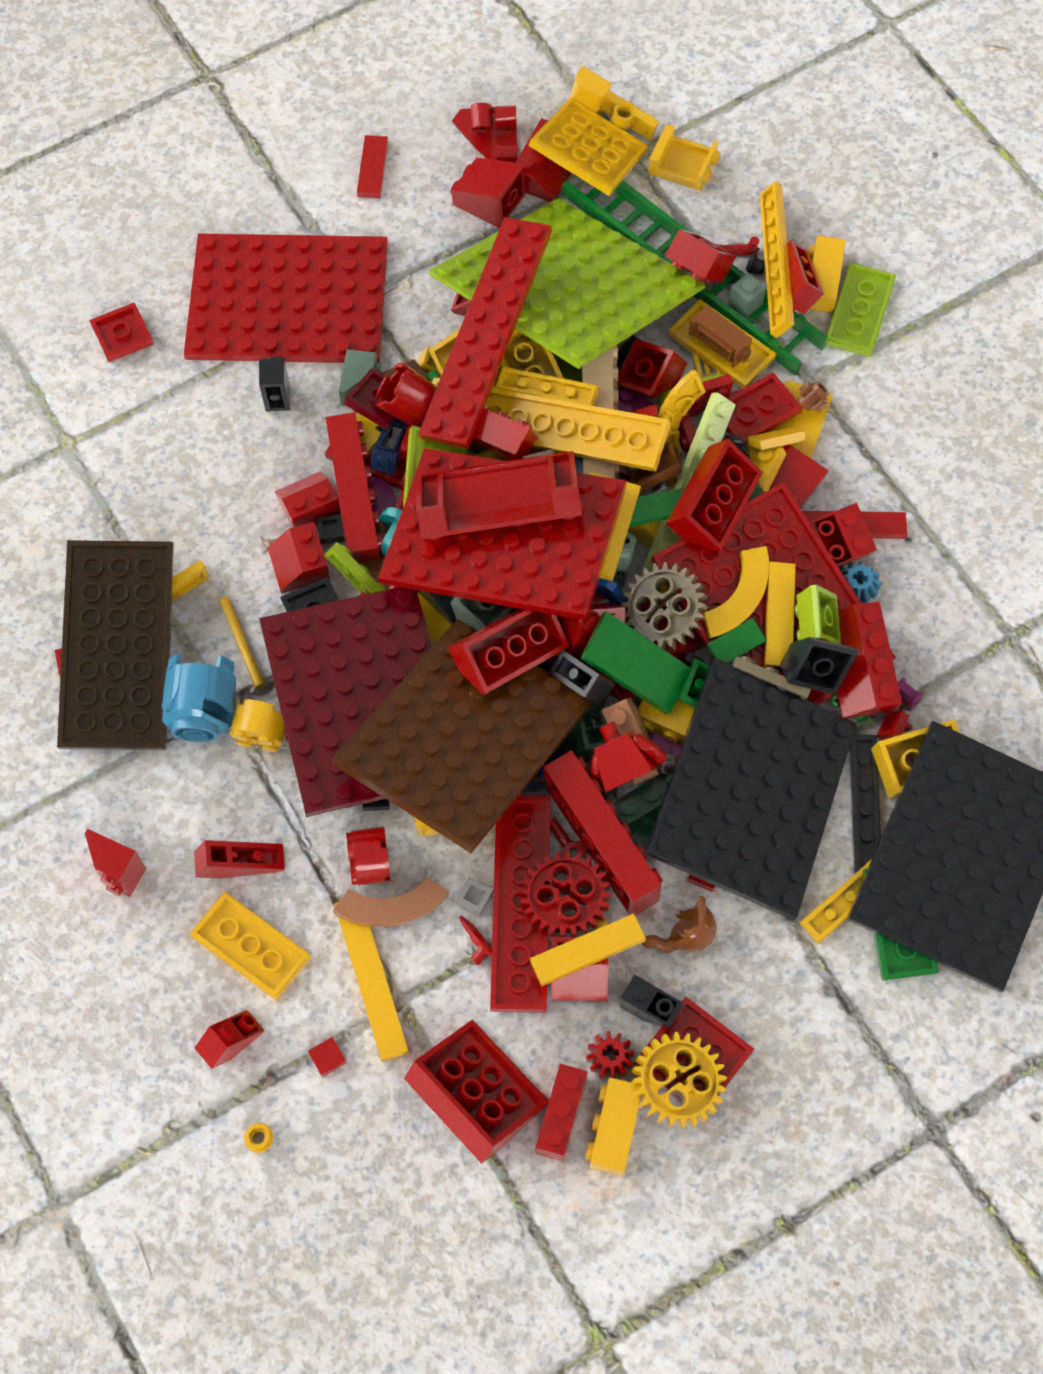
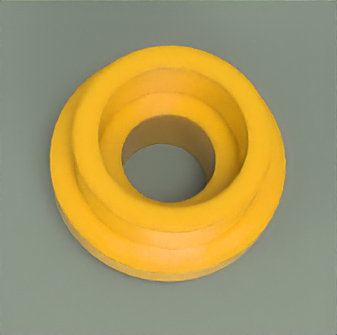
M263 1123L251 1125L244 1135L245 1145L250 1151L255 1153L267 1151L274 1140L272 1130ZM257 1134H263V1142L255 1143V1136Z

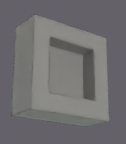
M469 877L456 899V904L481 916L494 891Z

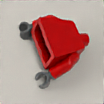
M613 721L599 728L606 743L594 748L595 754L592 756L590 776L598 781L602 788L601 795L607 800V792L612 793L614 798H616L618 786L657 769V764H660L663 774H668L669 771L666 765L672 764L675 766L676 759L673 755L666 754L657 744L642 734H636L634 731H631L621 736Z

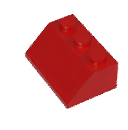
M541 118L515 163L525 165V193L551 202L558 198L562 191L563 183L568 180L571 172L528 146L534 135L549 121Z

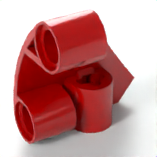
M474 103L469 109H460L452 119V123L484 158L514 163L518 159L516 105L492 107L489 103Z

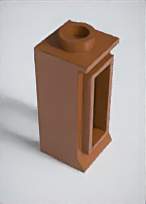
M708 305L691 319L689 335L695 336L726 361L732 362L733 368L739 362L744 363L751 355L752 338Z

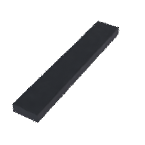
M854 734L849 748L854 874L872 859L881 838L878 767L871 750L877 743V735Z

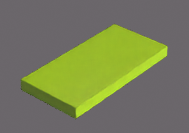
M849 262L826 334L828 336L827 346L868 357L872 356L896 274Z

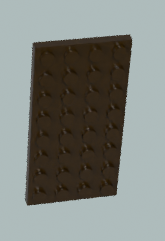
M67 540L57 736L58 749L167 750V726L162 722V702L171 647L173 542Z

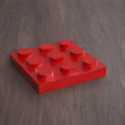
M685 996L681 1001L684 1005L670 1029L661 1027L651 1041L656 1039L661 1043L663 1034H666L671 1041L675 1032H678L680 1040H683L686 1034L689 1033L690 1042L692 1043L701 1038L700 1047L704 1048L709 1044L711 1045L708 1051L710 1056L718 1053L719 1056L714 1061L715 1065L724 1064V1068L718 1074L727 1076L724 1082L719 1083V1085L726 1088L754 1052V1048ZM650 1041L647 1046L652 1049ZM641 1052L640 1055H639V1056H644V1057H646V1056L643 1054V1052ZM676 1055V1060L681 1066H689L686 1056ZM634 1061V1066H641L636 1061ZM695 1066L682 1077L675 1078L664 1089L668 1091L676 1084L683 1083L687 1077L698 1072L700 1067ZM653 1070V1077L659 1082H664L665 1074L661 1070ZM694 1079V1088L698 1091H705L704 1083L699 1079ZM671 1094L680 1102H682L681 1098L678 1095Z

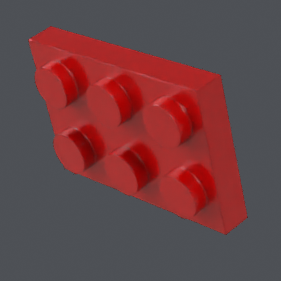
M772 372L727 398L736 405L726 431L730 436L736 434L748 444L749 436L770 432L802 413L803 407L775 373Z

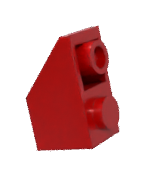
M245 1010L209 1026L194 1049L209 1067L213 1069L231 1061L265 1030L250 1012Z

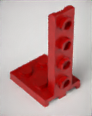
M730 374L702 382L706 393L695 401L685 416H682L678 427L681 436L679 437V443L683 452L686 451L688 454L696 434L690 417H695L701 414L702 411H705L711 393H719L725 398L729 397L733 385Z

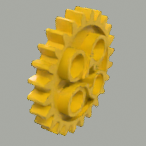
M675 1032L670 1041L669 1037L663 1034L661 1043L653 1039L651 1041L652 1049L648 1046L643 1048L642 1052L646 1057L638 1056L635 1061L641 1066L634 1067L632 1072L639 1077L633 1079L631 1084L640 1086V1089L634 1093V1096H643L644 1099L639 1104V1107L648 1105L650 1109L647 1116L649 1117L654 1113L658 1114V1124L665 1118L668 1119V1128H671L675 1121H678L680 1129H683L688 1120L693 1128L697 1125V1117L704 1123L708 1119L706 1112L713 1115L717 1111L713 1104L720 1105L723 1102L717 1094H724L726 1092V1088L719 1085V1083L724 1082L727 1076L718 1074L724 1068V1064L715 1065L714 1061L718 1058V1053L710 1056L708 1051L711 1045L709 1044L704 1048L700 1047L701 1038L692 1043L690 1042L689 1033L686 1034L683 1040H680L678 1032ZM676 1055L686 1056L689 1066H681L676 1060ZM695 1066L700 1067L698 1072L687 1077L683 1083L676 1084L662 1095L658 1094V1090L668 1086L675 1078L682 1077ZM653 1070H661L665 1074V1081H657L653 1077ZM693 1080H701L705 1085V1091L696 1090L693 1086ZM670 1094L678 1095L681 1098L682 1105L680 1107L673 1106L670 1103Z

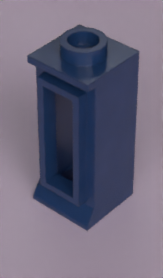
M396 418L386 430L383 428L374 448H372V470L396 474L401 463V444L409 424ZM393 427L402 429L394 447H386L393 435Z

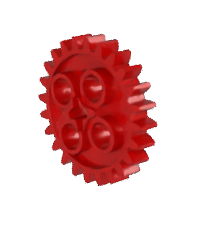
M566 851L564 858H561L559 853L555 852L554 860L545 855V864L542 865L536 861L534 862L536 871L527 870L530 879L522 880L523 887L526 889L520 890L521 897L525 898L521 900L522 908H527L524 911L525 917H532L530 920L531 926L534 927L540 924L539 931L541 934L549 929L550 938L554 937L557 932L561 934V937H566L567 933H571L572 937H577V931L579 930L585 935L587 934V926L597 929L595 919L604 921L602 911H609V904L607 902L611 901V893L607 892L610 890V882H604L607 879L606 873H599V864L591 867V857L581 861V853L579 852L575 858L570 857L569 851ZM559 874H566L568 876L563 881L555 879ZM546 882H548V883L552 884V886H550V885H544V884H545ZM582 888H590L592 890L586 895L578 892ZM543 896H551L553 898L548 903L540 901ZM579 904L586 905L587 907L582 908ZM566 910L576 911V914L572 917L563 915Z

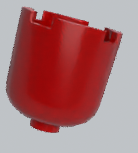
M400 362L393 367L397 371L391 378L385 376L376 393V398L379 401L375 405L406 424L420 426L424 421L437 387L414 369Z

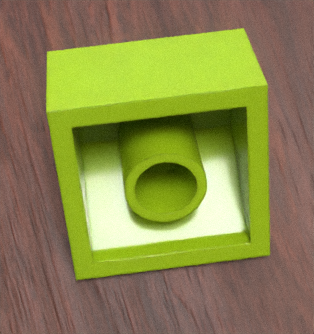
M818 585L809 586L797 595L795 614L799 619L798 641L813 637L841 644L837 595Z

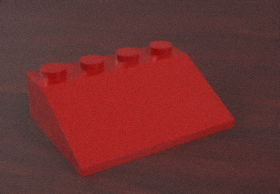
M473 1019L417 1058L404 1078L481 1164L504 1147L549 1103V1100Z

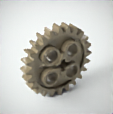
M664 562L662 569H660L655 563L653 564L652 572L647 568H643L645 576L641 577L635 574L637 583L628 582V586L632 591L623 592V595L628 598V602L621 603V606L628 609L625 612V619H630L626 625L634 628L635 631L654 644L658 642V646L663 650L667 642L673 649L676 647V640L683 645L686 644L684 636L688 635L694 638L691 630L693 628L701 630V626L697 621L706 620V617L700 613L701 610L708 609L707 605L701 603L702 600L707 598V595L699 593L704 586L701 583L695 584L698 577L694 574L689 576L690 571L687 568L682 569L680 572L678 564H674L671 569L670 565ZM670 582V589L666 593H661L662 584ZM682 589V592L680 594H677L678 590ZM650 600V608L642 612L641 606L643 602ZM687 600V608L683 612H678L679 603ZM663 602H666V610H663L661 606ZM663 619H668L666 629L659 631V622Z

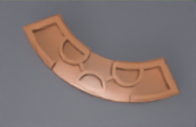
M428 877L413 890L392 898L368 897L349 888L333 909V913L344 920L361 926L398 927L427 916L443 903L449 896V891Z

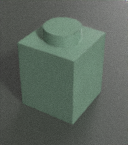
M748 273L731 286L729 304L743 317L747 318L763 305L766 287Z

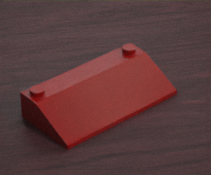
M574 452L418 474L416 513L421 538L436 540L447 535L561 518L570 520L576 516H581L582 509Z

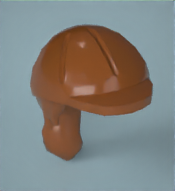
M699 896L693 908L680 910V914H675L681 920L674 925L668 939H663L657 935L645 936L646 941L642 945L645 948H657L664 953H671L678 949L684 952H696L708 947L715 938L717 924L713 913L706 906L705 898Z

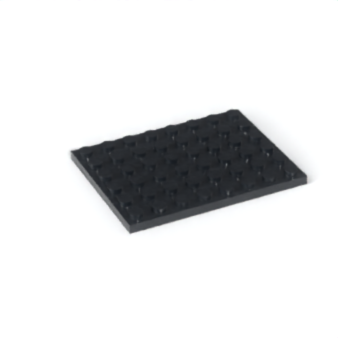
M714 657L709 664L645 855L794 920L799 914L857 723L847 718L842 719L840 715L806 699L802 700L800 696L787 690L783 691L773 684L732 667L733 665Z
M931 721L846 920L1001 993L1004 992L1043 894V772L944 725Z

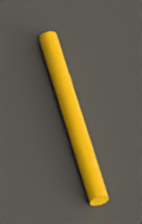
M223 597L219 602L255 689H261L265 686V683L229 597Z

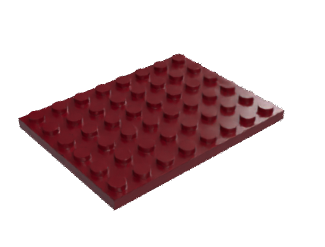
M397 587L259 618L306 817L386 799L333 765L332 758L432 648L417 590Z

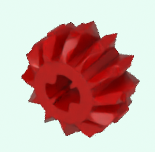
M606 1031L605 1040L597 1034L594 1038L596 1044H588L587 1049L592 1053L586 1055V1061L594 1062L590 1066L591 1072H596L600 1069V1079H603L606 1073H610V1078L615 1079V1072L625 1077V1068L633 1067V1062L629 1058L635 1056V1051L628 1049L631 1045L629 1039L622 1043L620 1042L622 1034L619 1032L616 1034L615 1039L611 1038V1032ZM607 1051H612V1054L615 1056L614 1061H609L608 1056H606Z

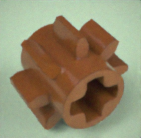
M807 381L799 388L801 392L799 393L798 401L807 411L817 410L820 412L828 405L826 397L829 396V392L819 381L815 383Z

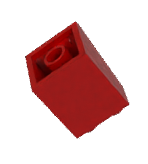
M476 157L471 165L468 164L459 181L453 183L450 191L452 194V205L500 228L504 217L509 218L525 196V165Z

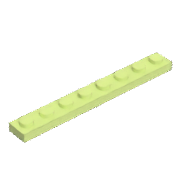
M711 393L674 490L686 488L708 446L721 442L736 404L719 393ZM668 519L661 521L643 568H647L650 572H652L651 554L659 553L682 540L666 525ZM642 569V572H641V574H640L641 577L645 576V575H644V572H643V569Z

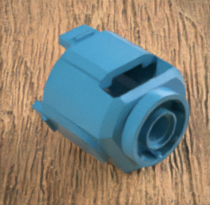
M176 653L169 659L166 669L162 702V722L172 730L171 734L178 739L197 743L215 741L218 739L219 734L224 733L231 727L237 680L234 675V662L221 655L217 656L216 666L201 663L180 664L181 654Z

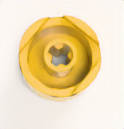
M247 699L242 704L239 700L236 703L229 734L232 738L237 739L236 744L241 747L251 748L252 744L261 745L263 750L276 753L278 747L282 746L285 735L281 712L273 710L274 705L267 702Z

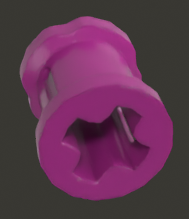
M902 677L898 681L901 700L907 706V710L911 712L922 700L925 693L915 690Z

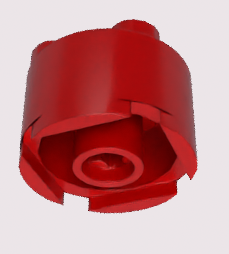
M384 826L352 830L350 833H346L352 885L358 884L360 886L391 882Z

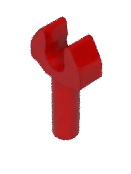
M556 818L551 819L550 830L562 846V851L559 853L560 857L564 858L566 851L575 850L581 853V858L585 860L586 847L583 841L570 840Z

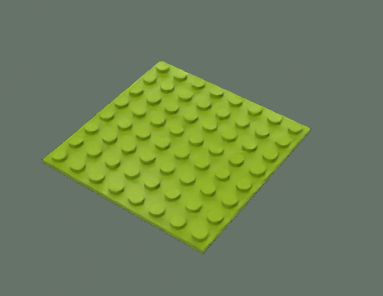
M560 198L519 219L551 225L552 234L515 329L578 369L705 288L703 282L693 278L691 275L658 257V255L646 250L638 243L629 240L619 232L612 230L602 222L595 220ZM498 232L430 269L429 275L471 301Z

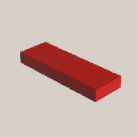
M365 135L357 197L381 198L389 142L388 136Z

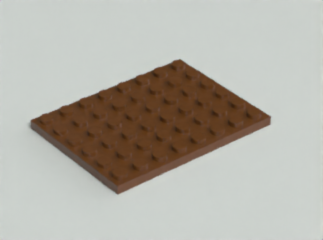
M457 619L333 756L332 764L464 850L472 853L591 707L592 701L584 698L537 665L492 691L482 694L459 672L448 649L452 644L477 632L468 624Z

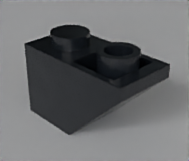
M635 974L620 997L619 1003L620 1008L642 1021L669 1029L684 1005L680 1000Z

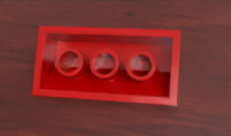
M729 439L708 446L669 516L666 525L684 541L715 551H721L763 472Z
M880 601L854 604L838 610L841 645L857 648L859 651L836 692L842 719L894 712L902 704Z
M517 609L452 644L448 649L459 672L482 694H486L560 653L562 650L569 648L570 644L556 615Z

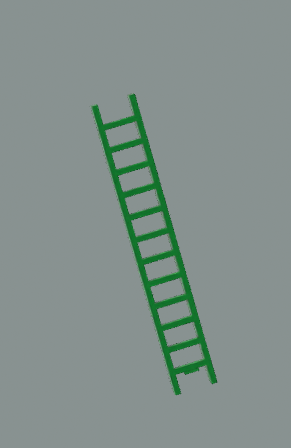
M568 181L563 183L562 195L583 212L671 264V261L663 254L671 246L679 229L689 230L625 181H622L614 190L619 196L603 209L593 201L602 191L594 187L585 195ZM626 200L636 210L620 222L611 213ZM644 214L654 223L638 236L627 227ZM661 227L671 237L656 250L646 240ZM733 264L723 283H719L711 291L704 288L693 295L694 298L697 300L701 299L777 353L775 360L795 376L799 373L801 361L790 353L805 338L821 351L826 347L828 336L809 323L805 316L793 311L794 325L791 328L799 334L784 348L779 345L780 343L776 339H771L773 336L770 334V330L763 333L753 324L769 310L767 290L765 291L763 305L748 319L737 313L730 304L727 305L719 299L717 295L731 282L735 284L746 275Z

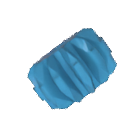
M851 561L847 568L843 567L840 571L858 599L863 603H869L870 599L877 597V591L881 587V581L878 580L880 577L879 572H872V564L864 567L863 561H860L858 566H856Z

